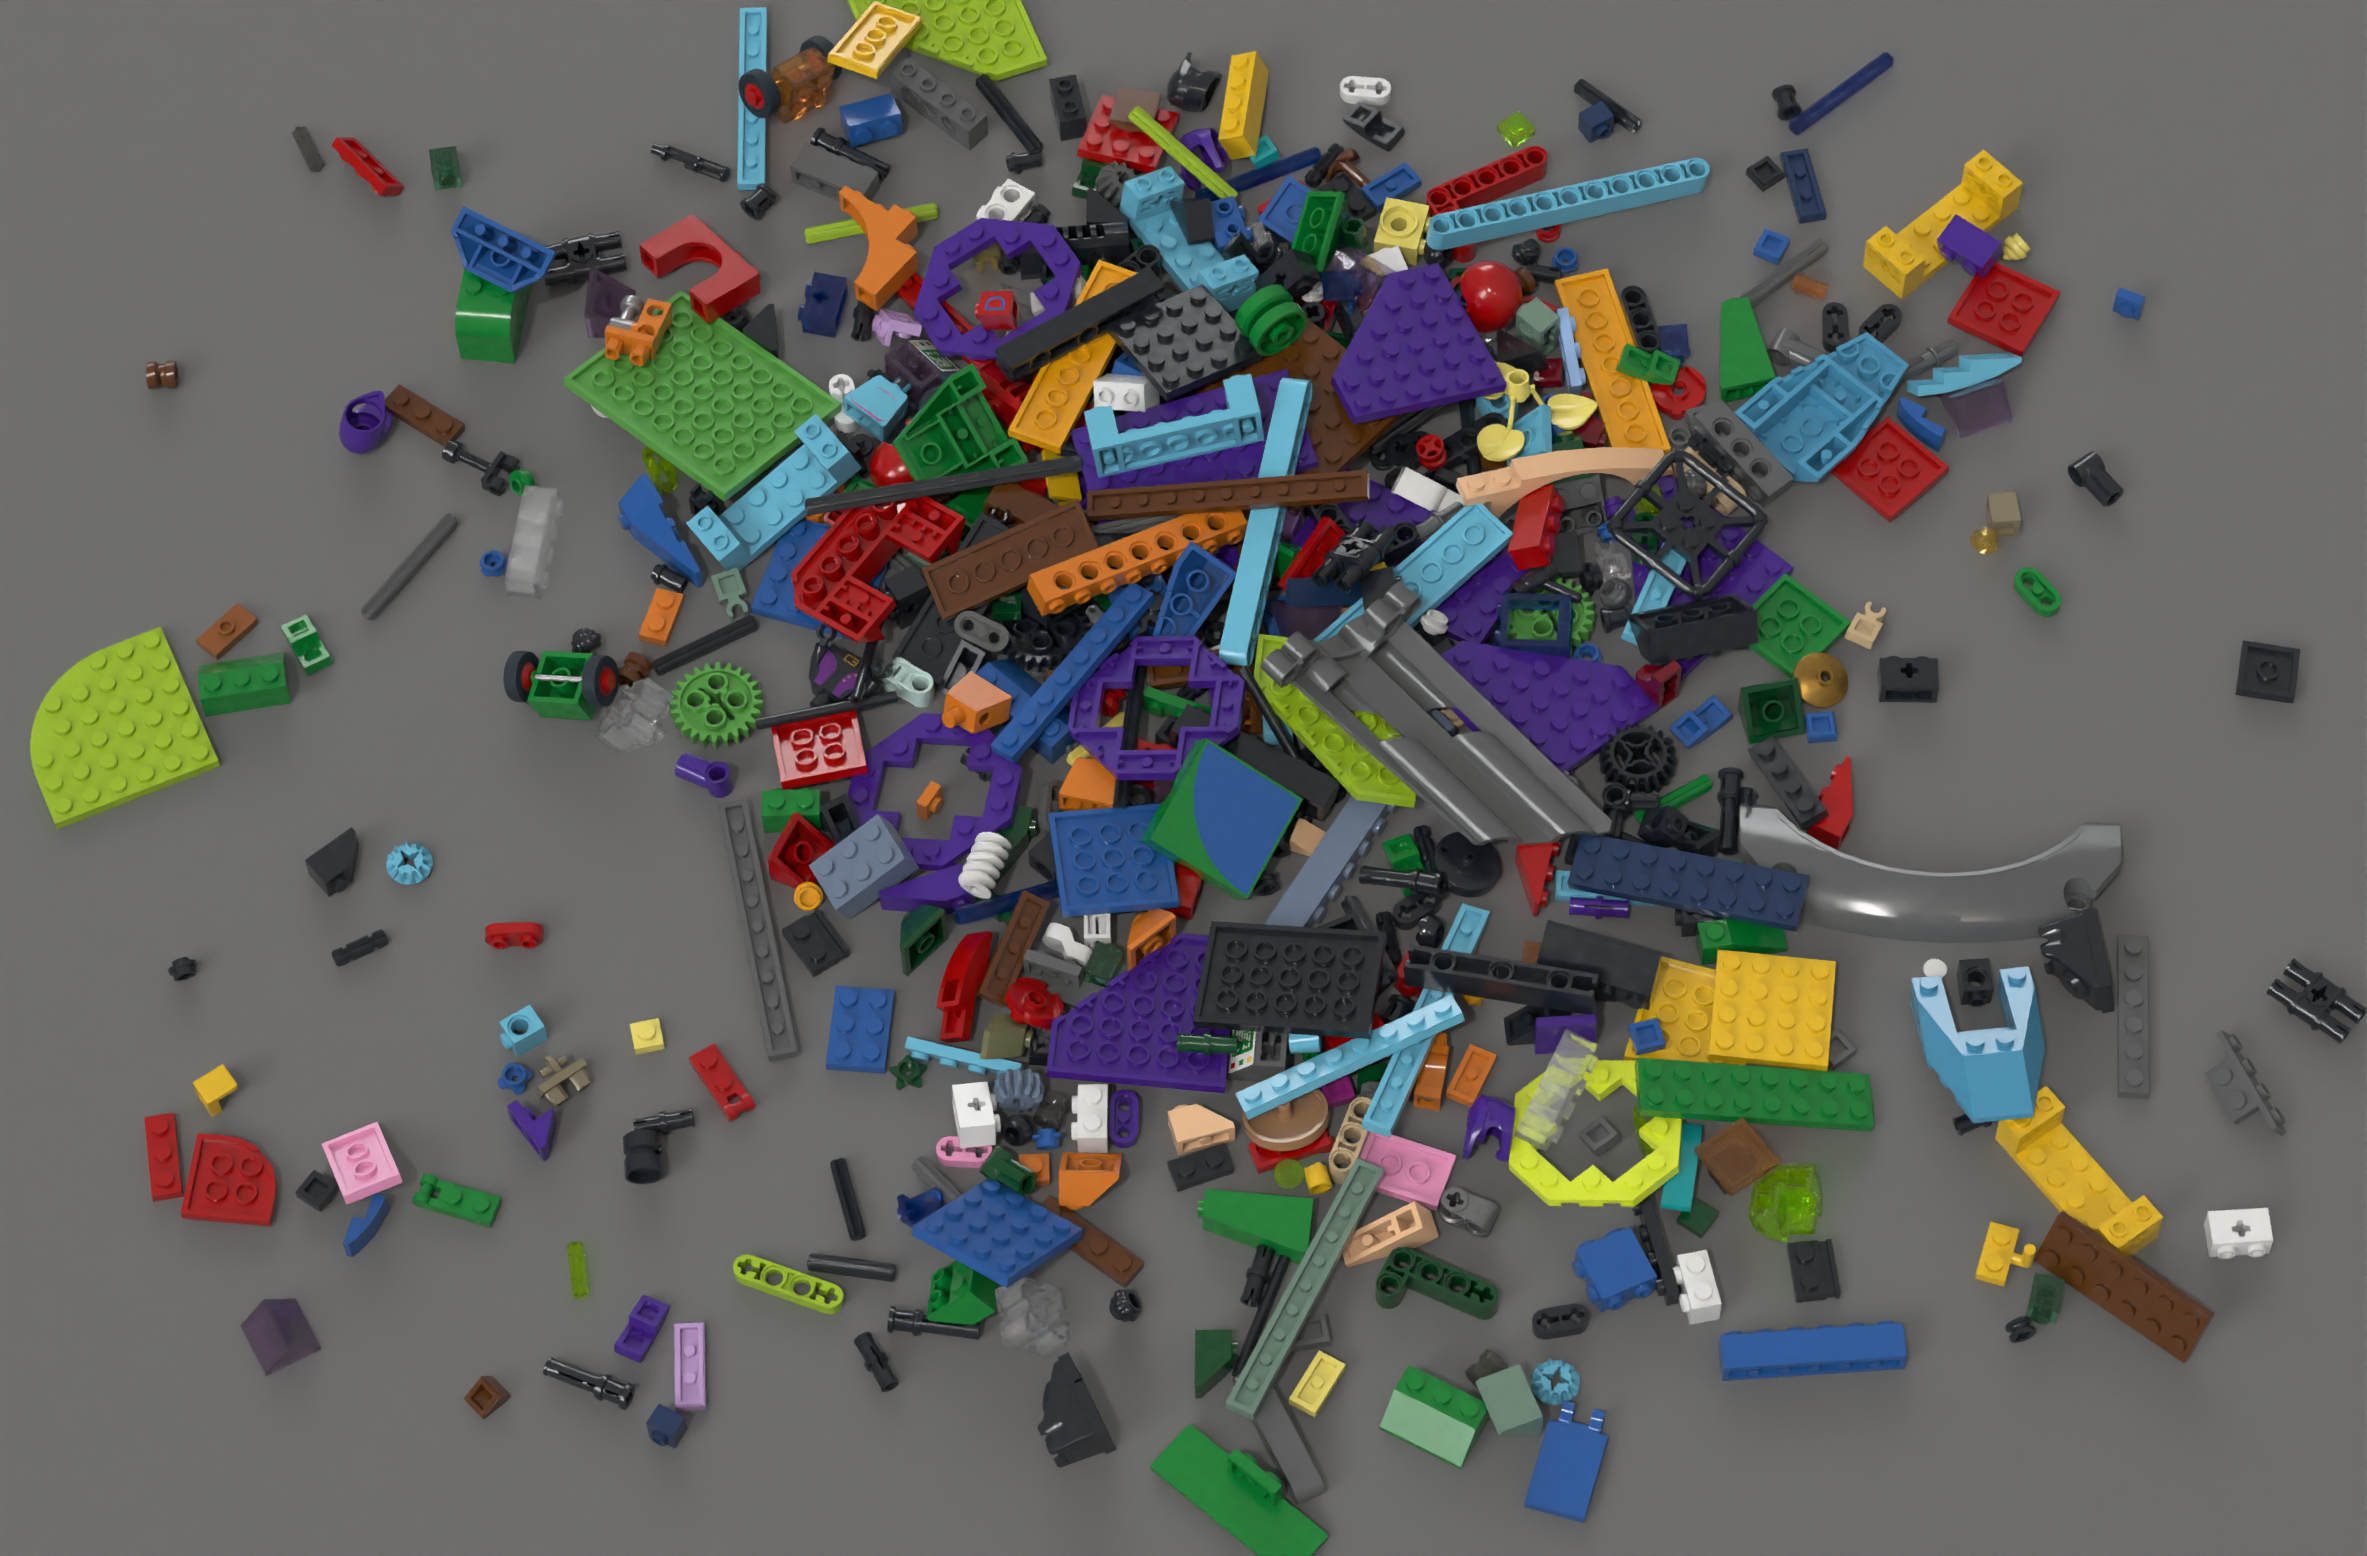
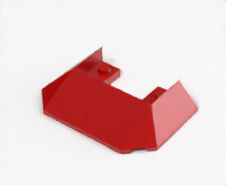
M929 497L846 509L791 572L796 609L859 644L885 639L879 626L897 605L894 599L868 584L900 547L931 564L943 551L952 555L955 554L966 521L965 517Z

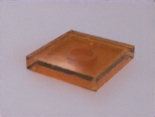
M1743 1117L1695 1147L1694 1153L1730 1197L1777 1168L1780 1162Z

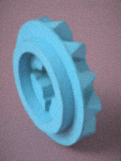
M406 841L402 846H395L392 853L387 855V872L394 881L400 884L412 885L423 881L430 874L433 867V859L428 848H424L419 842L410 844ZM403 857L410 860L414 859L415 868L409 864L404 865Z
M1550 1358L1547 1362L1539 1363L1532 1373L1531 1387L1535 1396L1542 1402L1549 1405H1562L1564 1400L1570 1402L1577 1395L1580 1387V1375L1576 1372L1574 1365H1569L1564 1359L1559 1361ZM1558 1372L1560 1373V1381L1564 1383H1558L1552 1391L1551 1380L1548 1378H1554Z

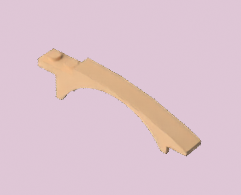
M1620 447L1554 451L1511 459L1510 467L1457 478L1456 487L1466 507L1481 503L1496 518H1499L1514 503L1532 491L1551 482L1574 475L1587 473L1612 474L1622 477L1635 485L1650 473L1665 454L1663 450ZM1671 466L1665 471V473L1662 476L1671 475L1673 473Z

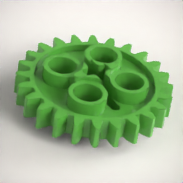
M1561 577L1556 580V583L1579 592L1582 595L1580 603H1573L1544 589L1518 603L1513 602L1502 617L1503 629L1507 633L1508 641H1514L1516 649L1523 646L1524 651L1533 650L1536 653L1542 652L1549 655L1555 652L1557 656H1561V651L1565 649L1569 654H1572V645L1579 647L1582 644L1581 639L1588 640V631H1593L1595 613L1593 602L1589 600V593H1583L1581 585L1573 588V580L1571 579L1566 584L1562 583Z
M716 662L715 668L711 669L708 663H705L704 671L694 667L695 675L691 676L685 673V683L681 681L676 682L677 690L671 692L673 699L670 701L671 718L675 720L676 730L681 729L683 738L690 735L692 744L700 739L703 748H705L708 742H712L714 749H717L719 742H723L727 748L729 747V740L733 739L738 744L740 743V734L749 737L748 728H757L755 719L762 717L760 710L764 709L762 692L758 690V682L752 681L751 673L743 675L742 667L732 671L731 663H728L725 669H722L720 663ZM715 686H722L720 689H712ZM737 703L742 704V705H740V706H738V707L732 706V705L737 704ZM693 704H701L698 707H692ZM714 721H720L719 724H710Z

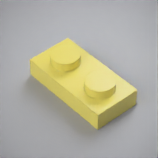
M1319 1350L1291 1394L1289 1404L1316 1417L1345 1371L1346 1364Z

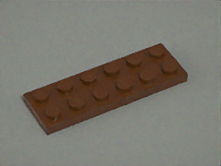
M1077 499L921 568L941 618L945 622L964 611H970L1028 585L1029 575L1097 549L1099 546L1082 506Z
M2064 1211L2056 1217L2033 1260L2184 1364L2190 1359L2215 1314Z

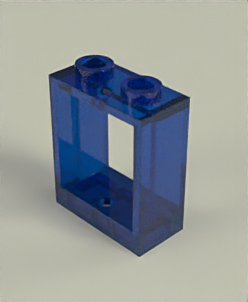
M1503 593L1502 603L1497 604V621H1501L1500 630H1495V646L1503 649L1570 658L1574 610L1572 595ZM1511 609L1559 610L1557 640L1509 639Z

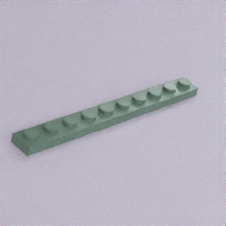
M1359 1158L1355 1160L1226 1400L1225 1408L1252 1420L1255 1418L1384 1176V1169Z

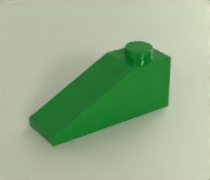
M1732 919L1697 923L1695 941L1701 966L1716 963L1718 950L1768 955L1788 952L1783 929Z

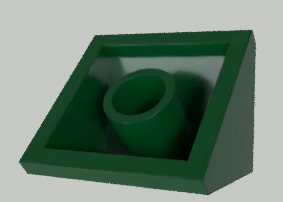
M1797 677L1740 688L1738 711L1749 744L1761 742L1772 735L1775 739L1805 733Z

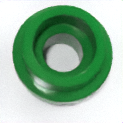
M517 469L510 474V487L513 492L522 497L532 493L536 483L533 475L528 470Z

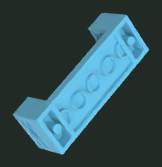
M1171 166L1125 181L1119 211L1129 218V226L1145 245H1154L1159 249L1161 265L1183 292L1203 284L1227 313L1239 309L1255 293L1256 285L1254 281L1258 278L1259 271L1245 254L1225 261L1210 242L1188 245L1170 207V201L1182 199L1185 183Z
M1251 374L1234 375L1229 379L1223 380L1227 404L1226 410H1213L1209 414L1196 417L1187 416L1181 420L1169 423L1160 422L1147 428L1130 429L1125 433L1118 434L1112 405L1106 407L1097 406L1091 410L1084 411L1098 478L1264 441L1261 413Z
M816 413L794 431L804 444L731 507L717 517L707 505L686 523L726 571L738 567L740 572L806 516L805 499L830 495L861 469V466Z

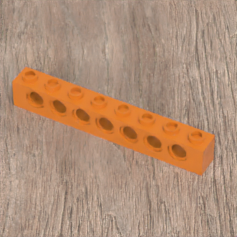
M1241 510L1184 514L1029 575L1027 590L1042 616L1050 613L1057 614L1075 603L1083 604L1098 594H1108L1124 584H1134L1140 581L1142 577L1152 573L1160 574L1164 572L1168 567L1174 565L1190 541L1211 553L1224 545L1237 544L1245 537L1248 522ZM1185 537H1191L1194 540H1188ZM1160 547H1166V548H1168L1169 550H1164V549H1161ZM1135 557H1141L1143 560L1136 559ZM1113 566V567H1116V568H1118V569H1117V570H1114V569H1111V568H1109V567ZM1084 576H1089L1093 579H1086ZM1059 586H1064L1068 589H1060Z

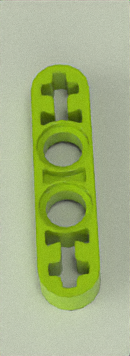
M749 1254L737 1257L733 1263L734 1277L742 1285L824 1314H836L844 1305L843 1292L839 1286ZM748 1265L752 1266V1271H748L746 1275L742 1274L741 1268H746ZM757 1273L761 1274L760 1280H758ZM778 1273L783 1277L782 1282L775 1286L769 1285L766 1282V1278L770 1274ZM800 1283H806L811 1287L809 1293L802 1296L797 1295L794 1292V1288ZM817 1288H819L820 1295L816 1294ZM831 1294H834L836 1301L831 1300L829 1304H826L824 1297L829 1298Z

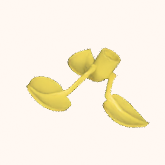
M1495 362L1507 383L1504 392L1482 397L1495 400L1504 393L1509 396L1508 425L1505 427L1500 424H1492L1484 427L1478 434L1477 446L1482 456L1487 460L1505 461L1519 454L1525 443L1523 432L1512 430L1515 403L1524 402L1530 393L1539 406L1544 404V402L1536 392L1535 385L1529 384V375L1526 371L1516 369L1509 364ZM1574 394L1552 396L1548 400V406L1551 407V423L1565 430L1579 428L1594 413L1598 404L1592 399Z

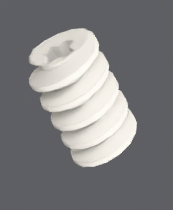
M979 833L971 848V853L967 857V863L963 866V872L959 875L958 882L961 887L973 896L989 899L992 895L989 889L995 888L996 882L994 879L1000 877L998 870L1004 867L1002 860H1006L1009 856L1006 850L1012 849L1010 842L997 833Z

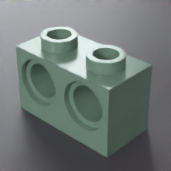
M1536 297L1531 302L1521 305L1517 310L1515 337L1538 348L1545 359L1558 348L1560 317Z

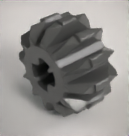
M1114 161L1100 170L1095 185L1098 187L1097 193L1102 195L1114 207L1117 205L1120 207L1124 182L1139 177V175L1134 174V168H1127L1125 162L1119 165Z

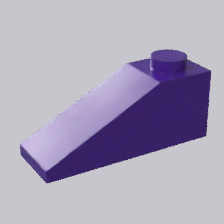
M961 863L879 891L882 910L909 912L916 910L921 904L941 907L945 910L946 915L954 912L961 913L974 906V896L965 891L958 882L959 875L963 872Z

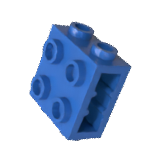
M1631 1227L1623 1230L1620 1228L1614 1229L1607 1233L1604 1238L1596 1241H1585L1575 1250V1260L1572 1262L1574 1272L1579 1279H1584L1587 1285L1585 1288L1586 1294L1592 1304L1596 1303L1601 1312L1608 1309L1617 1310L1624 1306L1627 1301L1636 1297L1638 1299L1645 1298L1656 1289L1657 1276Z

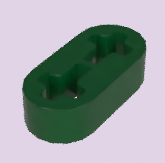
M1643 512L1636 515L1633 522L1652 521L1656 516ZM1642 532L1632 533V539L1640 545L1647 544V550L1651 554L1655 555L1657 553L1658 537L1651 532H1648V534H1642ZM1631 552V557L1635 563L1647 565Z

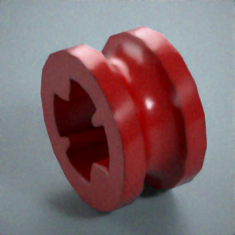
M1561 225L1551 226L1553 231L1549 229V232L1544 231V228L1536 229V236L1542 242L1552 243L1560 237Z

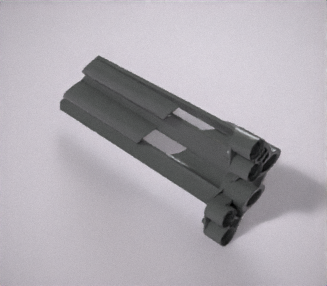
M1402 581L1394 584L1382 599L1380 598L1373 602L1363 615L1345 624L1335 636L1318 643L1317 641H1309L1299 631L1295 632L1287 639L1280 650H1274L1260 666L1281 688L1291 683L1474 845H1485L1495 840L1508 839L1514 846L1559 842L1560 838L1570 834L1584 833L1592 837L1611 832L1613 820L1407 623V620L1421 605L1422 600ZM1442 707L1458 708L1481 731L1467 732L1452 737L1427 711ZM1349 710L1380 715L1401 737L1380 741Z

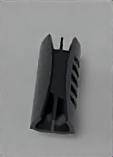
M1127 221L1056 227L1082 266L1089 265L1091 269H1094L1098 260L1117 266L1130 256ZM1034 246L1019 254L1021 280L1041 279V283L1044 285L1047 283L1048 277L1051 280L1055 278Z

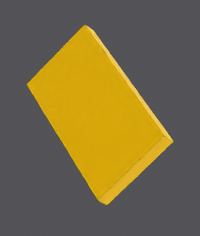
M873 1L830 51L827 62L877 79L922 26V18Z

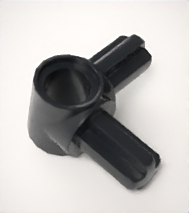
M1620 783L1607 785L1602 792L1603 812L1613 822L1611 832L1604 834V837L1620 839L1623 820L1631 815L1633 810H1649L1660 807V796L1652 793H1634L1633 789H1626Z

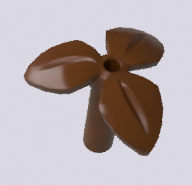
M1351 148L1346 149L1336 158L1335 162L1329 167L1326 177L1327 183L1332 180V177L1338 170H1343L1361 188L1371 182L1351 163V161L1360 158L1357 151Z

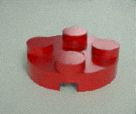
M1685 366V369L1678 368L1672 385L1652 383L1650 388L1657 409L1673 420L1682 419L1687 409L1703 406L1706 399V383L1703 376L1689 366ZM1675 387L1678 390L1683 388V394H1674L1672 388Z
M1029 977L1018 978L1016 983H1011L1005 993V1002L1011 1010L1010 1016L1013 1021L1019 1024L1027 1023L1045 1030H1051L1052 1020L1062 1014L1064 1009L1063 1002L1056 992L1052 995L1046 990L1047 984Z

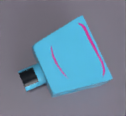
M877 375L844 397V414L881 442H885L908 411V396L905 393L911 389V385L902 376H899L891 383L883 376Z

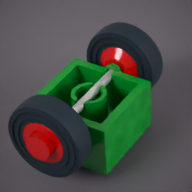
M515 651L506 661L503 680L505 692L509 699L515 702H528L541 718L592 720L595 707L609 706L614 701L618 691L619 673L616 662L607 655L543 651L539 661L532 652Z

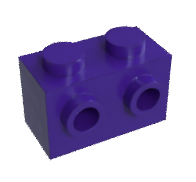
M1957 214L1937 239L1939 254L1950 262L1953 260L1957 261L1967 273L1973 276L1978 274L1985 278L2003 254L2001 241Z

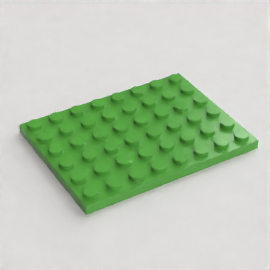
M680 290L666 301L672 304L673 322L669 330L666 329L654 360L648 359L644 366H638L630 362L628 354L621 353L620 358L617 360L608 359L605 357L604 347L564 377V386L725 502L802 442L794 432L815 413L824 423H827L842 411V403L720 317L707 324L691 309L690 296ZM658 308L652 311V314L662 315L663 313Z

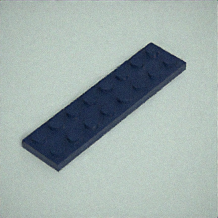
M1581 833L1567 885L1570 889L1797 932L1810 884V875L1599 835L1591 837L1589 834Z

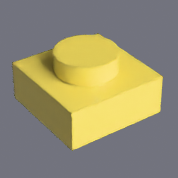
M659 1018L630 1024L636 1055L665 1049Z

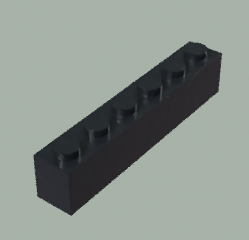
M1187 704L1171 728L1169 744L1176 748L1178 747L1181 727L1209 726L1211 715L1202 708H1195ZM1240 731L1237 736L1221 747L1303 798L1297 810L1319 821L1323 820L1338 796L1340 782L1333 775L1311 767L1302 759H1295L1285 754L1279 747L1270 746L1260 741L1258 737L1251 733Z

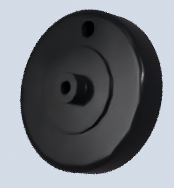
M1453 832L1443 837L1438 842L1431 857L1432 872L1435 874L1439 871L1446 872L1448 876L1447 890L1462 897H1479L1488 893L1495 886L1501 874V859L1495 847L1490 842L1485 845H1474L1460 832Z

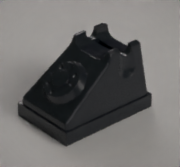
M2094 907L2082 909L2083 913L2039 927V937L2048 940V942L2042 943L2040 946L2042 955L2050 959L2048 963L2044 964L2045 972L2058 977L2069 993L2078 999H2083L2093 1009L2102 1010V1013L2113 1012L2112 985Z
M1069 1352L1057 1357L1058 1361L1053 1365L1051 1380L1047 1382L1043 1395L1044 1417L1038 1425L1041 1436L1047 1435L1045 1442L1051 1455L1059 1453L1053 1459L1060 1468L1103 1452L1107 1455L1117 1450Z

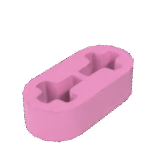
M956 1136L944 1137L940 1139L936 1146L938 1161L947 1167L980 1168L993 1151L992 1145L960 1149L959 1140ZM948 1147H953L954 1149L952 1156H946ZM979 1148L983 1149L984 1152L981 1158H977L975 1154Z

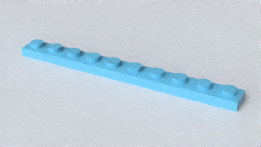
M1462 903L1442 949L1474 954L1489 921L1490 911ZM1423 988L1413 1012L1451 994L1454 997L1455 993ZM1437 1034L1393 1053L1364 1116L1362 1129L1391 1137Z

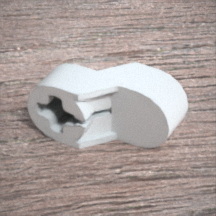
M838 374L830 379L829 394L842 403V411L833 417L836 428L840 432L851 433L858 429L859 424L844 414V397L855 390L852 378L845 374Z
M1050 923L1042 938L1043 943L1047 947L1063 953L1064 959L1072 960L1079 966H1082L1083 972L1087 971L1095 956L1094 952L1089 947L1074 941L1070 927L1058 923Z

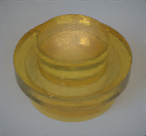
M1981 527L1972 533L1970 543L1976 551L1983 554H1991L1998 547V535L1991 528Z

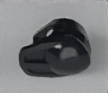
M1188 52L1180 67L1173 73L1168 82L1167 98L1172 106L1188 111L1203 112L1208 106L1222 78V74L1210 70L1206 72L1198 71L1194 66H1191L1192 53Z

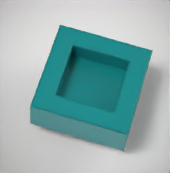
M1265 135L1258 140L1256 156L1253 155L1248 158L1258 171L1281 156L1269 137Z

